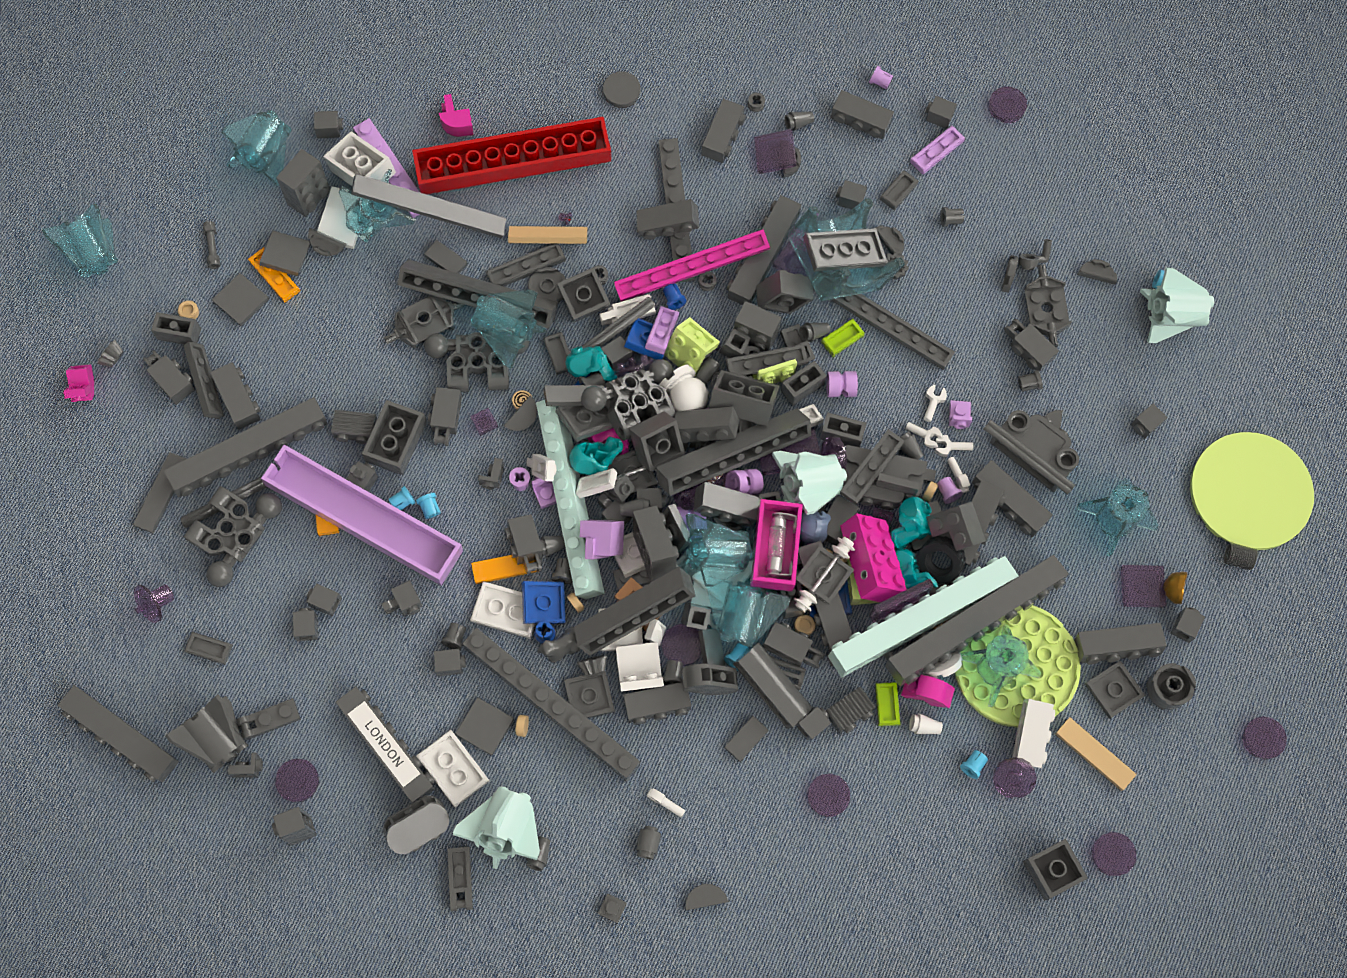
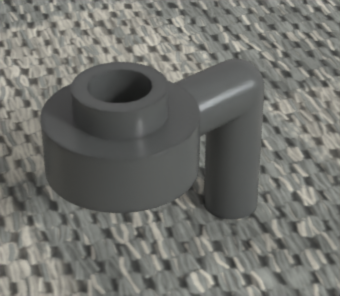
M1044 239L1043 251L1040 256L1021 254L1019 265L1025 270H1033L1039 263H1047L1050 257L1052 240Z

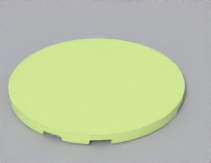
M1240 432L1218 439L1200 455L1191 474L1190 493L1197 515L1201 517L1206 524L1205 526L1215 536L1229 543L1232 542L1257 550H1267L1281 546L1293 539L1305 527L1312 513L1314 488L1305 464L1287 445L1264 434Z
M1034 605L1025 611L1021 609L1017 612V616L1010 621L1005 619L996 630H988L979 641L975 642L972 640L969 642V646L960 652L963 659L961 661L962 666L955 672L957 684L967 702L985 718L1008 727L1018 728L1024 699L1054 704L1053 709L1056 716L1072 700L1079 684L1081 665L1079 663L1078 649L1073 637L1070 636L1056 617Z

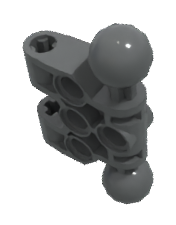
M519 329L511 330L503 337H497V333L481 334L474 332L466 335H456V339H447L442 334L435 333L425 340L424 349L427 355L436 359L444 357L448 351H454L446 359L448 389L469 392V375L471 373L479 375L486 372L488 374L489 391L509 390L508 359L499 349L506 348L513 354H521L529 347L530 340L529 336ZM475 341L482 342L479 347L472 346ZM495 359L503 360L500 365L493 364ZM475 360L483 361L480 366L473 365ZM456 361L463 362L460 367L453 366V363Z
M657 359L650 364L648 371L639 369L628 373L625 376L607 382L603 389L598 386L587 387L581 396L582 405L591 412L600 411L609 399L611 404L607 416L618 437L623 441L631 438L629 428L641 423L638 417L641 411H645L649 418L663 411L675 418V409L665 388L657 385L664 378L669 380L672 377L673 367L668 361Z
M222 486L214 493L208 504L225 515L218 522L217 528L210 529L195 520L183 536L191 544L210 556L226 553L222 561L212 563L206 571L207 580L211 585L224 587L232 581V567L237 561L240 563L243 561L265 530V527L262 525L267 519L275 518L280 514L282 502L277 495L272 493L261 495L255 503L257 512L251 518L249 517L247 502ZM238 506L245 509V513L241 516H236L233 513L234 509ZM229 523L233 526V529L229 533H224L221 531L222 525ZM248 535L251 540L248 544L242 545L238 541L239 537ZM217 540L221 543V546L217 550H211L209 543Z

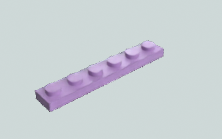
M370 118L354 126L353 130L357 136L390 158L396 173L388 180L389 184L419 192ZM409 212L412 218L420 215L413 212Z

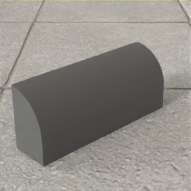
M756 642L733 663L787 729L793 728L811 711L812 706L759 642Z

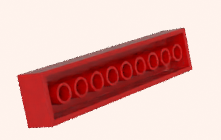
M604 117L412 150L420 193L432 194L611 162V148Z

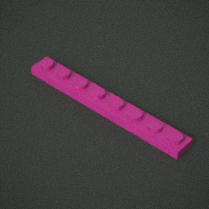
M764 229L615 281L614 284L620 301L623 302L669 284L677 283L770 250V246Z

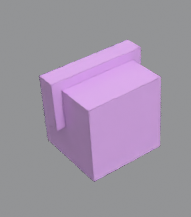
M581 520L580 537L586 538L585 559L593 560L623 555L624 521Z

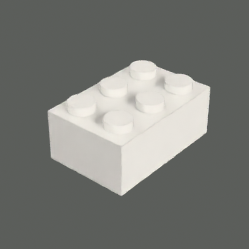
M353 132L347 134L323 156L330 171L351 186L353 185L355 174L387 182L396 173L389 157Z

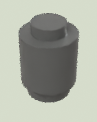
M645 826V829H640L636 845L638 857L654 860L661 833L657 832L658 828Z

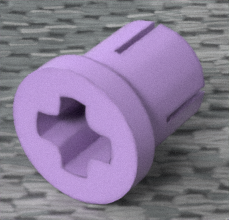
M877 65L869 83H874L887 90L893 75L881 70V67Z
M517 467L510 472L509 480L516 490L524 491L529 486L530 475L525 468Z
M951 477L943 478L937 483L938 489L944 497L943 501L945 504L956 501L963 494L961 489L956 487Z

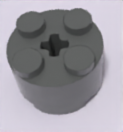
M1168 663L1160 667L1149 677L1146 683L1147 693L1151 701L1162 710L1177 709L1192 699L1196 680L1188 668L1176 663Z

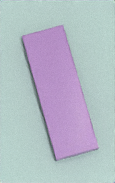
M950 126L910 159V163L923 175L963 143L965 137L953 126Z
M660 307L645 349L664 355L680 312Z

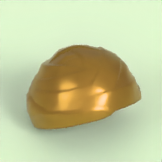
M1187 572L1172 573L1164 582L1165 595L1174 604H1182Z

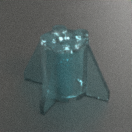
M272 110L258 112L225 126L221 133L235 145L233 148L235 150L234 156L227 166L231 168L241 164L248 170L252 167L257 169L256 173H263L276 186H279L276 177L284 169L286 141L291 128L279 119L277 113Z
M391 169L385 172L381 179L382 182H389L392 173ZM344 186L339 190L346 211V226L364 242H368L369 238L374 237L383 228L412 225L416 218L398 211L396 207L351 195L352 190Z
M97 203L92 204L84 214L74 217L76 221L72 223L66 221L61 226L42 229L45 238L75 265L81 278H86L94 273L102 275L108 271V266L118 261L113 247L112 224L109 218L102 219Z
M521 290L480 296L477 300V308L470 323L476 330L480 331L503 365L508 368H513L518 350L524 347L522 344L526 340L530 341L534 333L546 332V329L536 325L537 320L533 319L535 314L532 312L538 294L536 291Z
M1126 478L1107 497L1079 503L1076 507V510L1096 515V521L1102 528V531L1110 536L1106 556H1111L1119 539L1130 534L1137 526L1154 531L1159 527L1149 507L1148 493L1135 486Z
M686 514L690 531L687 542H691L690 549H686L687 560L681 568L687 574L701 571L705 587H713L740 572H744L749 561L754 559V550L750 546L749 533L747 531H733L696 514Z
M708 577L706 588L716 629L721 634L720 639L723 641H741L740 644L752 647L753 643L761 638L789 606L791 597L772 593L767 589L764 593L760 591L761 588L751 587V579L749 578L747 582L738 581L737 585H733V581L726 582Z
M1006 624L1002 627L1001 635L996 636L985 649L961 653L963 661L977 664V671L980 673L983 681L992 686L988 707L994 706L1001 687L1010 684L1019 674L1036 678L1041 676L1039 669L1029 659L1026 643L1014 637L1009 625Z

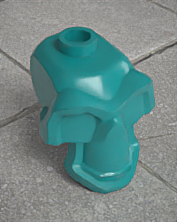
M579 346L573 348L566 357V369L574 377L588 376L587 374L590 372L600 371L604 380L612 381L618 378L600 346L585 348Z
M608 437L605 444L602 442L579 443L570 452L569 461L571 467L578 473L587 475L608 470V466L616 455L623 450V443L620 439Z
M911 496L906 498L900 505L899 521L901 527L891 532L894 547L898 550L905 548L914 539L921 540L927 535H931L926 517L930 516L932 510L930 505L921 498Z
M907 549L895 551L907 590L939 587L928 572L919 573V569H917L919 566L916 564L915 559L916 556L912 551Z

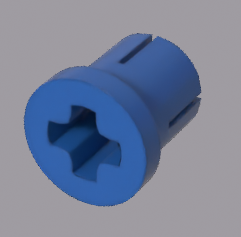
M673 283L664 287L663 293L667 299L669 309L676 310L685 305L686 298L681 294L677 284Z
M546 621L539 622L534 632L536 640L541 644L545 640H554L556 635L554 627ZM544 628H547L548 632H546V635H544L543 638L541 632Z

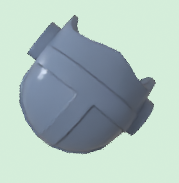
M816 511L814 514L806 515L804 512L801 518L800 540L805 542L806 545L818 541L824 542L827 538V527L831 520L830 515L824 511H821V513Z

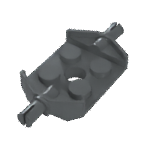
M1043 264V266H1037L1039 277L1026 285L1024 289L1029 323L1042 335L1049 337V342L1058 347L1057 334L1063 332L1072 323V321H1069L1064 292L1066 284L1063 281L1048 276L1046 265ZM1041 306H1050L1051 312H1044Z
M431 295L395 314L394 332L385 336L384 339L387 345L398 339L416 349V345L425 341L430 335L439 334L449 328L454 330V312L466 305L458 302L451 303V301L448 302L444 298ZM421 315H428L429 320L427 322H420L419 317Z

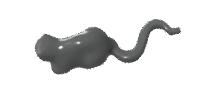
M574 627L566 629L562 637L552 641L545 640L538 647L537 652L547 656L552 663H555L567 654H574L580 651Z

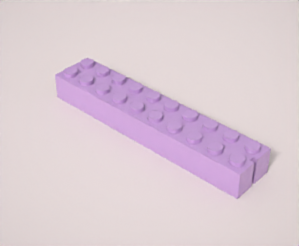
M283 445L274 459L280 470L278 471L276 466L271 463L261 478L266 487L441 586L463 552L460 543L286 445Z

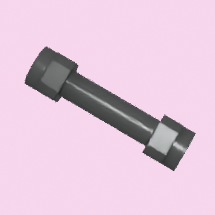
M207 221L203 223V233L207 237L209 252L207 263L210 269H217L220 267V257L217 255L214 235L217 234L214 222Z

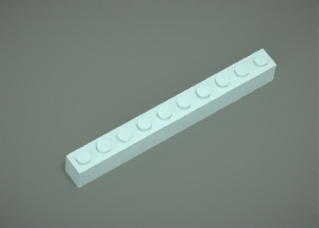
M545 400L537 402L536 406L547 457L554 460L556 464V474L553 477L552 484L575 596L590 599L605 593L598 560L585 559L586 538L580 537V521L589 520L585 498H579L576 495L580 474L571 467L569 461L570 452L574 447L572 436L555 412L559 406H546Z
M1005 556L1000 559L995 557L987 562V566L982 569L980 566L973 569L969 576L964 577L962 575L955 579L952 585L948 587L947 585L941 586L936 590V594L932 596L927 594L919 599V603L906 605L899 614L892 613L884 618V622L871 624L864 633L856 632L849 637V641L836 643L831 647L832 650L828 657L842 678L965 611L1019 577Z

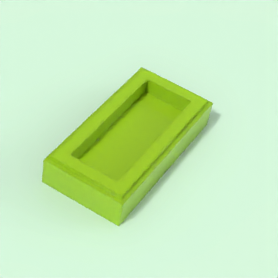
M851 319L823 338L821 343L831 356L834 357L862 338L865 333L855 320Z
M897 682L876 683L878 726H899L900 714Z

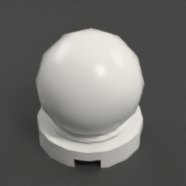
M688 364L674 370V376L669 380L664 378L659 386L665 388L676 412L706 409L709 392L700 379L694 378L695 370Z

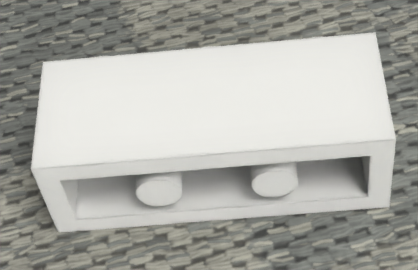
M1032 699L1023 700L1011 762L1042 768V764H1045L1047 759L1045 747L1051 738L1050 722H1053L1055 718L1054 704Z

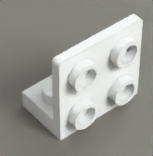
M657 642L616 647L621 691L664 686Z

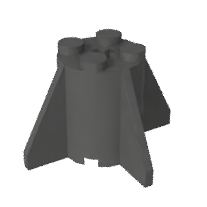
M219 695L215 696L205 707L196 712L195 716L187 719L182 725L165 735L171 744L205 762L212 773L218 771L226 762H231L238 756L237 753L239 754L248 747V744L240 736L232 704L226 696L223 698Z

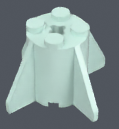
M1165 268L1161 286H1156L1157 289L1140 290V293L1148 299V310H1151L1152 316H1149L1152 324L1147 339L1148 343H1158L1192 327L1207 326L1209 323V314L1211 307L1214 305V297L1209 296L1208 291L1204 287L1174 268Z
M776 451L772 453L780 468V479L784 478V485L781 486L784 494L782 502L803 504L802 508L806 515L814 514L836 495H840L843 481H846L847 474L841 468L835 454L821 456L809 452L795 454Z
M498 787L493 796L457 824L453 831L454 836L474 841L477 847L481 845L484 848L483 852L493 857L494 869L498 868L500 859H507L508 855H511L512 858L517 854L537 860L540 853L534 811L530 802L531 797L526 793L518 794L510 791L506 787Z

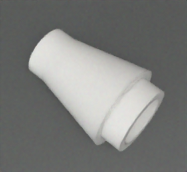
M918 713L911 716L909 730L913 731L914 734L940 735L943 725L942 722Z

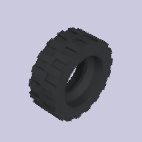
M947 536L932 537L920 549L917 555V565L921 573L928 572L938 584H947L950 581L953 582L963 570L966 561L965 552L962 549L956 551L952 539ZM936 551L945 552L951 559V565L945 569L937 567L932 562V554Z

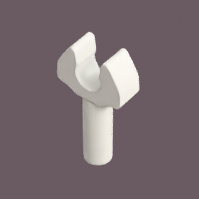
M932 385L927 390L925 396L930 402L924 416L925 421L931 422L937 404L945 402L947 397L945 388H943L940 396H935L933 393L935 385Z
M910 422L906 425V430L925 439L924 444L928 448L938 447V444L932 441L931 437L937 436L943 439L941 431L936 427L925 430Z
M943 435V439L936 438L935 440L936 443L945 445V448H936L935 453L942 457H947L951 450H973L972 442H951L948 435Z
M954 457L949 458L947 462L956 478L957 488L961 489L962 493L968 492L970 483L967 475L962 474Z
M654 788L648 792L647 797L661 804L677 816L682 817L685 810L667 799L664 794Z

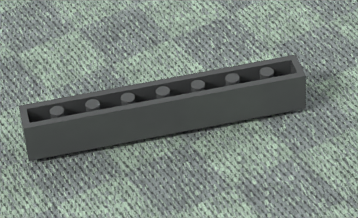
M410 259L400 267L399 286L548 329L555 321L558 302Z
M315 397L165 469L164 472L178 498L188 496L193 493V490L199 487H206L219 477H227L232 471L238 468H245L250 462L256 459H263L274 450H281L283 445L287 446L288 443L294 440L299 441L313 431H320L327 425V421Z
M796 408L770 419L768 426H753L737 433L735 439L717 441L656 467L658 484L671 496L811 436L810 419Z

